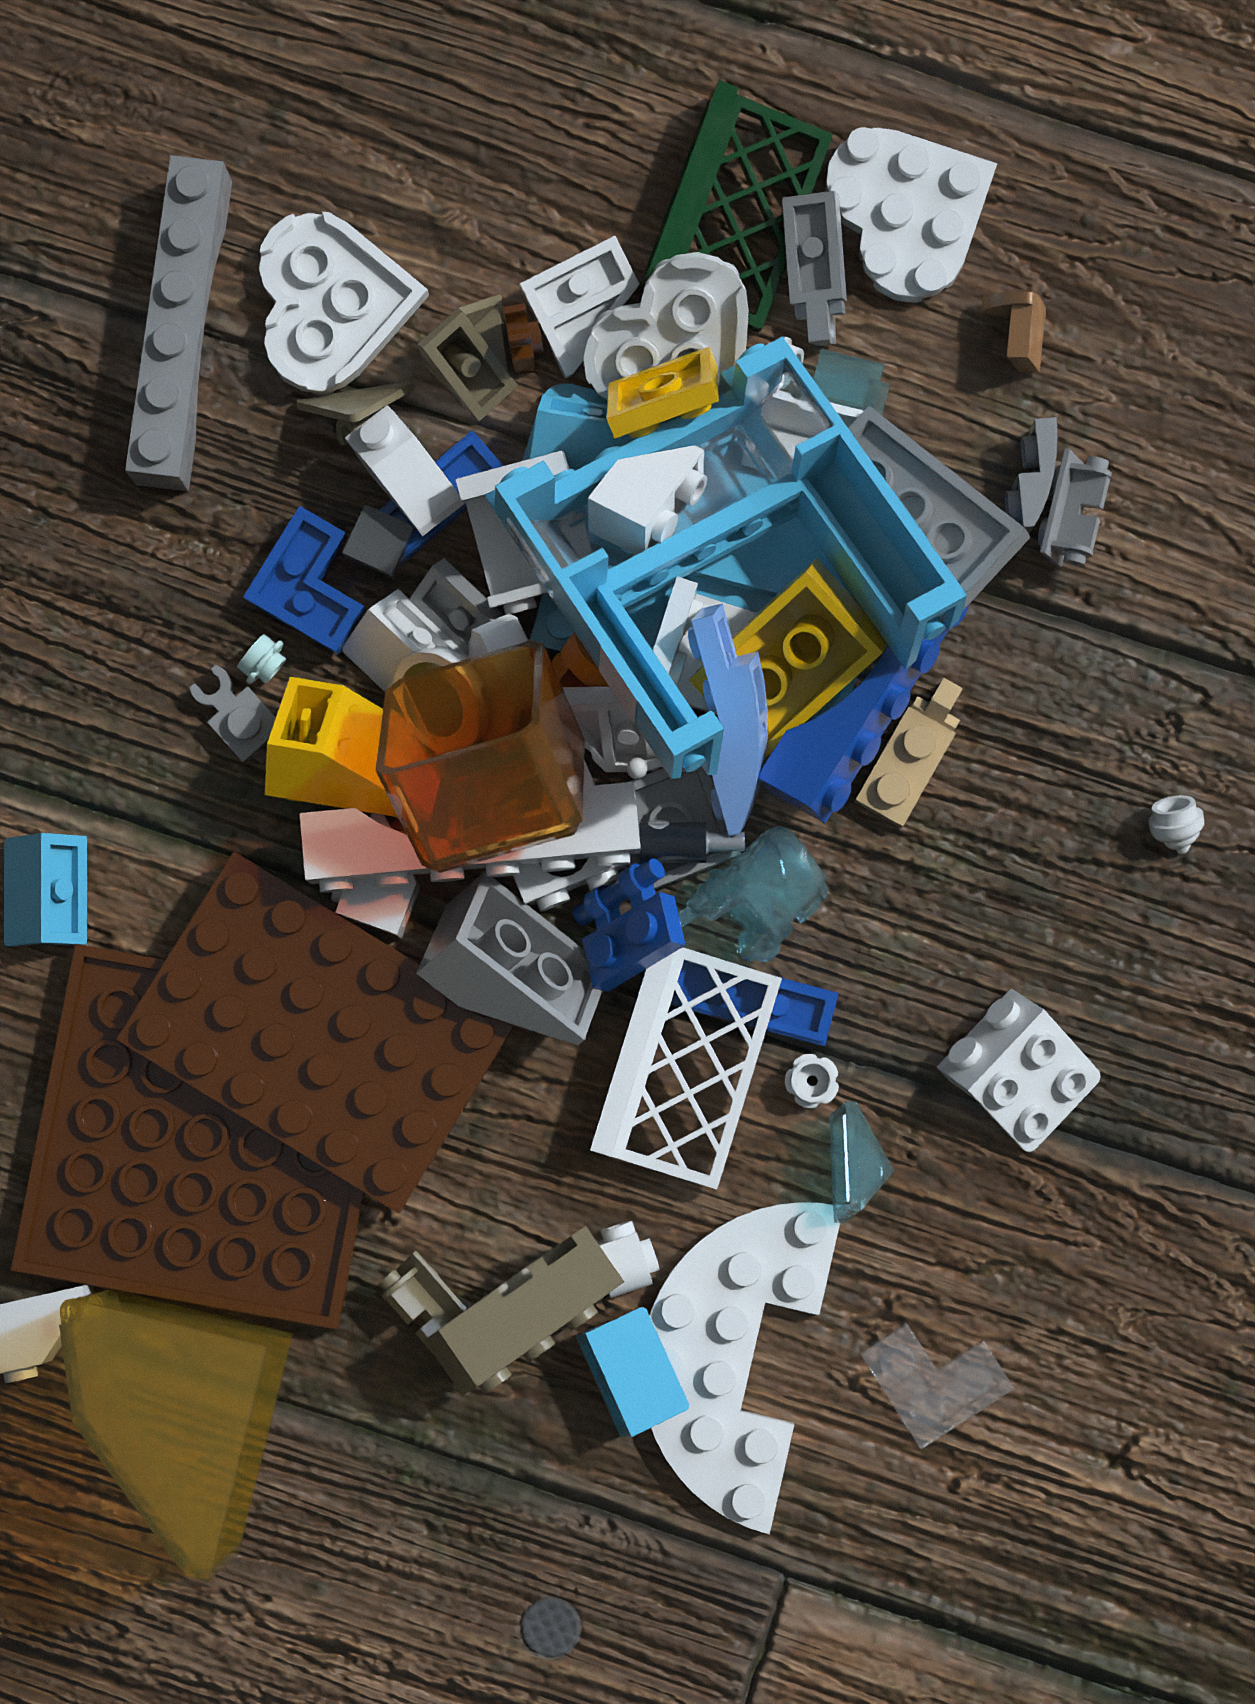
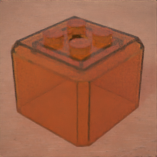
M529 640L401 678L385 691L376 773L422 866L441 873L574 835L583 820L585 739L543 643Z

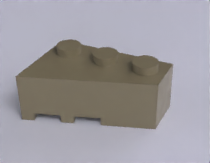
M585 1226L428 1336L424 1341L462 1395L478 1386L485 1395L512 1375L506 1367L521 1355L524 1356L527 1362L538 1357L555 1344L550 1336L552 1333L565 1324L570 1331L579 1327L598 1313L593 1304L625 1281Z

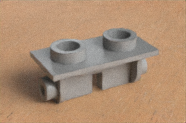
M1066 448L1061 465H1057L1054 470L1051 484L1053 500L1049 517L1043 518L1038 534L1040 552L1058 568H1062L1063 562L1082 567L1085 565L1086 558L1092 557L1100 519L1095 516L1082 515L1083 508L1103 510L1112 472L1107 470L1108 460L1089 456L1087 463L1084 464L1070 449Z

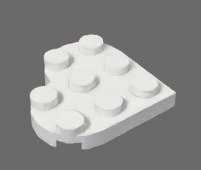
M860 127L851 132L848 139L838 146L829 162L825 191H836L839 194L841 223L861 234L859 258L860 261L862 260L865 273L874 282L873 286L877 291L896 301L917 303L921 302L923 298L935 296L943 289H948L952 286L965 261L997 163L897 130Z
M323 211V215L306 213L295 217L294 214H291L274 225L261 245V261L259 266L264 288L275 302L265 323L266 336L264 344L269 361L286 383L301 391L312 392L317 396L332 394L335 390L344 388L358 377L429 296L428 289L350 224L329 212Z
M699 252L680 254L660 261L645 283L641 302L618 306L613 310L603 312L589 333L583 361L586 379L589 384L593 385L597 394L608 401V383L709 346L717 364L719 387L720 373L734 366L736 360L746 351L748 302L746 288L739 278L737 269L732 264L724 262L718 257Z

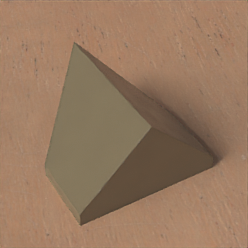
M501 294L457 308L418 344L423 365L477 421L482 420L518 387L512 376Z

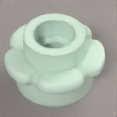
M263 634L243 656L237 668L248 676L247 683L252 684L259 678L267 684L286 661V658L280 654L283 647L281 640L275 643Z

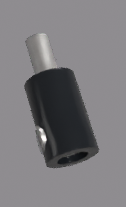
M657 820L639 823L640 864H644L651 859H656L660 863H706V854L708 852L745 851L744 832L729 836L728 832L708 833L706 831V822H668Z

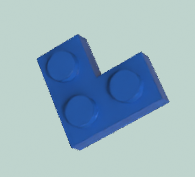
M301 506L296 510L243 596L246 602L336 655L339 654L366 610L362 604L321 581L346 541V533Z

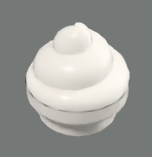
M1184 795L1171 796L1155 802L1152 805L1153 815L1148 820L1151 835L1158 841L1164 842L1169 849L1177 850L1179 854H1185L1189 850L1204 826L1203 811L1196 807L1194 798Z

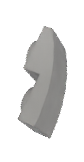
M1056 417L1035 419L1028 431V436L1021 437L1022 465L1024 469L1032 468V473L1018 474L1012 484V490L1005 491V513L1022 525L1028 534L1034 528L1043 511L1054 476L1057 456Z

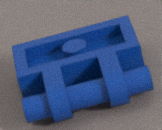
M651 859L643 865L632 864L619 873L617 881L607 887L602 885L585 894L584 901L573 908V916L580 925L585 926L593 920L596 923L597 930L582 939L591 983L594 989L608 992L686 946L674 896L661 892L655 893L654 883L665 875L662 864L656 859ZM630 899L632 909L621 915L619 904Z

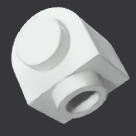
M632 1221L623 1222L601 1230L603 1240L597 1243L625 1281L609 1293L610 1298L652 1285L650 1273L658 1271L660 1268L650 1238L639 1241Z

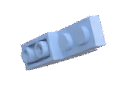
M722 603L701 608L691 620L693 626L688 628V640L694 658L696 660L702 659L707 679L703 680V694L709 711L717 712L718 716L716 717L724 727L717 775H712L715 788L711 790V802L717 820H725L728 835L732 836L740 834L745 826L759 792L761 781L758 779V776L765 765L768 741V707L759 653L756 651L737 656Z

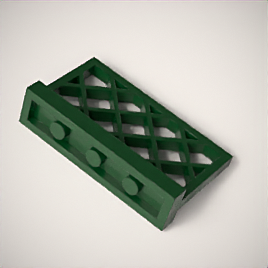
M719 80L708 97L638 289L644 291L646 281L660 261L670 259L676 255L687 254L692 240H694L698 251L695 252L707 255L736 244L747 268V271L739 274V278L741 281L751 278L760 297L754 315L748 313V329L759 333L763 328L787 262L785 231L782 235L778 226L784 223V217L782 214L774 218L763 190L787 181L793 196L812 194L833 134L737 94L738 87ZM739 113L759 120L767 139L743 149L734 129ZM774 127L784 130V132L776 134ZM798 136L815 143L816 147L810 162L792 169L780 142ZM730 143L734 153L723 157L727 145ZM771 146L783 173L759 183L747 156ZM738 160L749 188L725 197L716 175L720 167ZM806 172L800 187L796 176ZM712 191L716 202L706 205L709 194ZM753 195L765 222L741 232L729 205ZM720 209L732 236L707 246L698 227L699 221L702 216ZM769 229L778 251L775 259L756 266L744 239ZM770 270L767 281L764 284L760 273Z

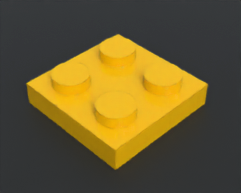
M710 346L608 383L607 421L614 439L629 434L631 438L642 437L655 431L660 426V422L679 415L682 419H691L709 411L712 407L711 404L719 401L717 364Z

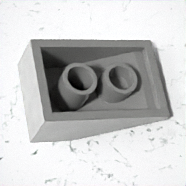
M485 871L445 906L416 973L435 990L441 992L461 1008L575 1045H579L585 1040L602 990L592 987L584 949L493 877H487Z

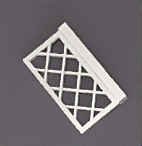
M683 947L647 968L590 1150L717 1189L782 978ZM684 960L706 967L716 988L688 1002L677 982ZM715 970L737 977L722 984ZM745 979L767 986L761 1008L740 1018L726 989ZM675 991L682 1006L668 1013ZM720 993L735 1022L706 1037L691 1008ZM686 1011L701 1040L672 1055L661 1032L665 1021ZM758 1017L751 1039L744 1024ZM738 1027L749 1047L745 1061L724 1071L709 1042ZM659 1043L666 1058L652 1065ZM704 1045L719 1075L689 1089L675 1060ZM670 1064L684 1093L655 1108L645 1089L648 1074ZM742 1069L735 1091L728 1076ZM722 1080L732 1098V1104L728 1114L708 1124L693 1094ZM643 1096L650 1111L635 1118L641 1097ZM688 1098L702 1128L673 1142L659 1112ZM653 1116L668 1145L649 1156L627 1150L626 1145L632 1127ZM726 1122L720 1143L718 1144L711 1129ZM705 1132L716 1151L710 1175L688 1169L677 1150V1147ZM672 1151L678 1165L656 1158Z

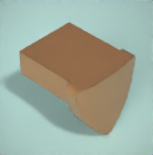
M1001 292L983 296L981 309L983 314L1010 319L1007 358L1018 372H1040L1046 307L1042 299L1035 292Z

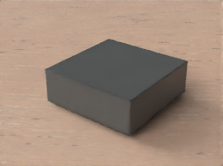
M365 504L342 554L352 561L393 578L412 539L415 527Z

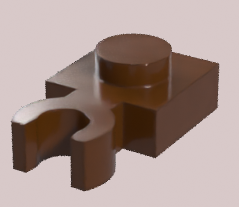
M525 303L503 307L514 373L517 375L536 371L534 354L544 353L538 320L527 321Z

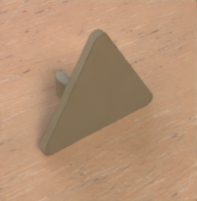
M411 381L302 398L297 400L296 404L298 410L338 419L336 423L337 437L340 445H346L349 443L345 437L369 419V415L413 391V384Z

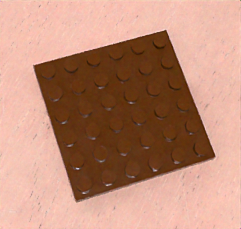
M75 944L11 1271L336 1330L340 1329L365 1193L116 1040L165 960Z

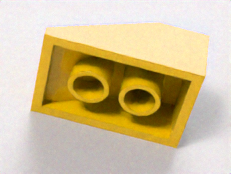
M817 558L732 637L737 656L756 651L759 653L768 707L766 757L774 751L787 730L804 724L879 657L887 646V643L860 604ZM704 665L689 679L703 696V680L707 679Z

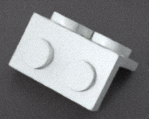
M1012 988L1001 999L995 1001L990 1006L984 1018L965 1038L960 1039L952 1046L948 1056L937 1066L950 1082L974 1098L1013 1141L1027 1152L1034 1151L1100 1080L1099 1070L1049 1014Z

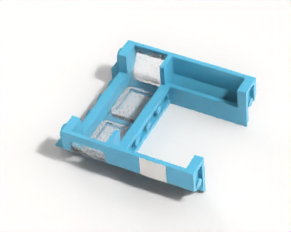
M783 337L767 345L756 344L750 347L736 360L734 366L721 372L718 387L719 401L711 404V409L706 413L691 419L678 417L670 422L667 420L660 422V426L655 431L639 437L624 446L617 444L606 448L596 457L595 461L576 471L567 469V471L564 470L554 476L544 460L530 468H516L506 474L499 484L495 485V490L484 495L671 779L681 778L682 768L686 772H692L700 766L703 767L707 775H717L724 727L712 710L697 718L625 608L674 583L677 577L683 578L797 516L905 670L916 661L921 642L924 638L932 640L945 630V626L950 630L960 620L967 594L930 544L928 538L893 489L890 488ZM694 445L704 450L703 474L707 476L705 490L695 505L687 504L680 513L676 528L671 537L634 555L589 532L588 497L618 459Z

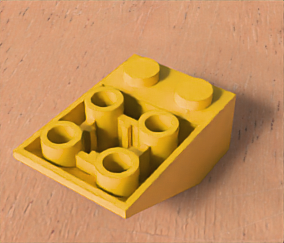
M289 677L267 742L265 795L343 809L356 808L364 812L428 822L446 753L435 752L422 745L408 732L399 718L344 685Z

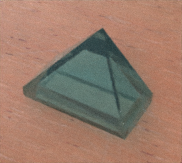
M845 1101L829 1115L834 1223H845L862 1211L894 1172L857 1102Z

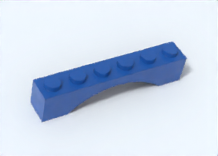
M968 606L962 611L960 620L952 628L959 625L963 620ZM946 626L945 630L932 640L924 638L922 640L916 661L906 670L890 647L887 646L881 659L864 681L839 704L815 719L785 732L761 769L758 779L773 795L825 824L832 812L839 811L846 803L851 792V783L862 765H868L876 756L881 744L880 737L891 720L897 719L905 711L910 700V690L921 673H927L935 664L940 651L939 645L949 631Z

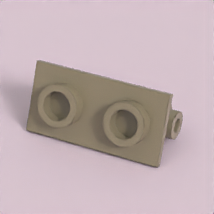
M417 1251L411 1254L396 1270H393L378 1284L385 1292L381 1297L393 1307L407 1325L419 1315L426 1322L415 1334L430 1351L431 1349L424 1339L468 1309Z

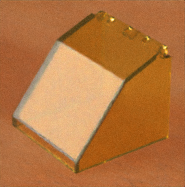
M104 1290L65 1300L60 1306L61 1324L59 1329L73 1424L184 1575L209 1582L240 1551L293 1333L125 1292L121 1293L119 1300L118 1295L112 1290Z

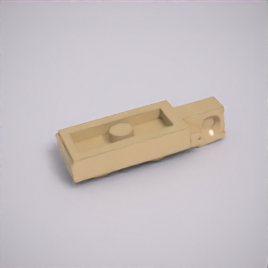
M943 678L930 702L917 696L912 707L907 708L854 801L855 803L900 828L904 826L956 734L954 730L960 720L950 715L949 712L963 688Z

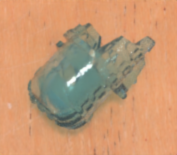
M779 826L763 832L746 849L745 853L740 854L731 863L730 867L724 870L712 869L709 871V879L697 886L698 892L692 899L686 902V908L678 913L681 927L686 926L697 917H704L710 921H715L729 912L744 928L738 939L737 953L741 958L753 962L755 959L767 962L779 953V944L794 930L791 922L795 918L799 923L806 921L821 906L820 902L825 900L828 894V886L825 883L827 878L823 870L820 869L814 858L808 853L803 843L797 840L795 833L788 828Z

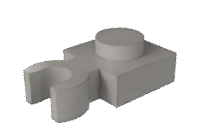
M215 665L211 670L220 680V688L215 694H204L196 684L189 688L193 697L201 705L207 708H216L219 711L207 723L246 765L267 746L276 717L248 686L235 696L233 694L231 677L223 668Z

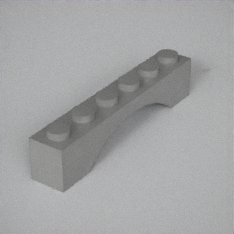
M170 155L125 468L129 477L138 486L189 492L196 444L198 382L204 326L214 270L225 235L232 180L224 161Z

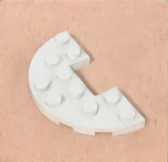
M808 1202L777 1204L738 1216L717 1227L703 1237L673 1268L662 1285L649 1314L689 1402V1409L651 1427L655 1440L665 1459L683 1483L709 1507L736 1523L766 1534H770L794 1423L741 1410L765 1303L816 1315L820 1314L844 1208L842 1206Z

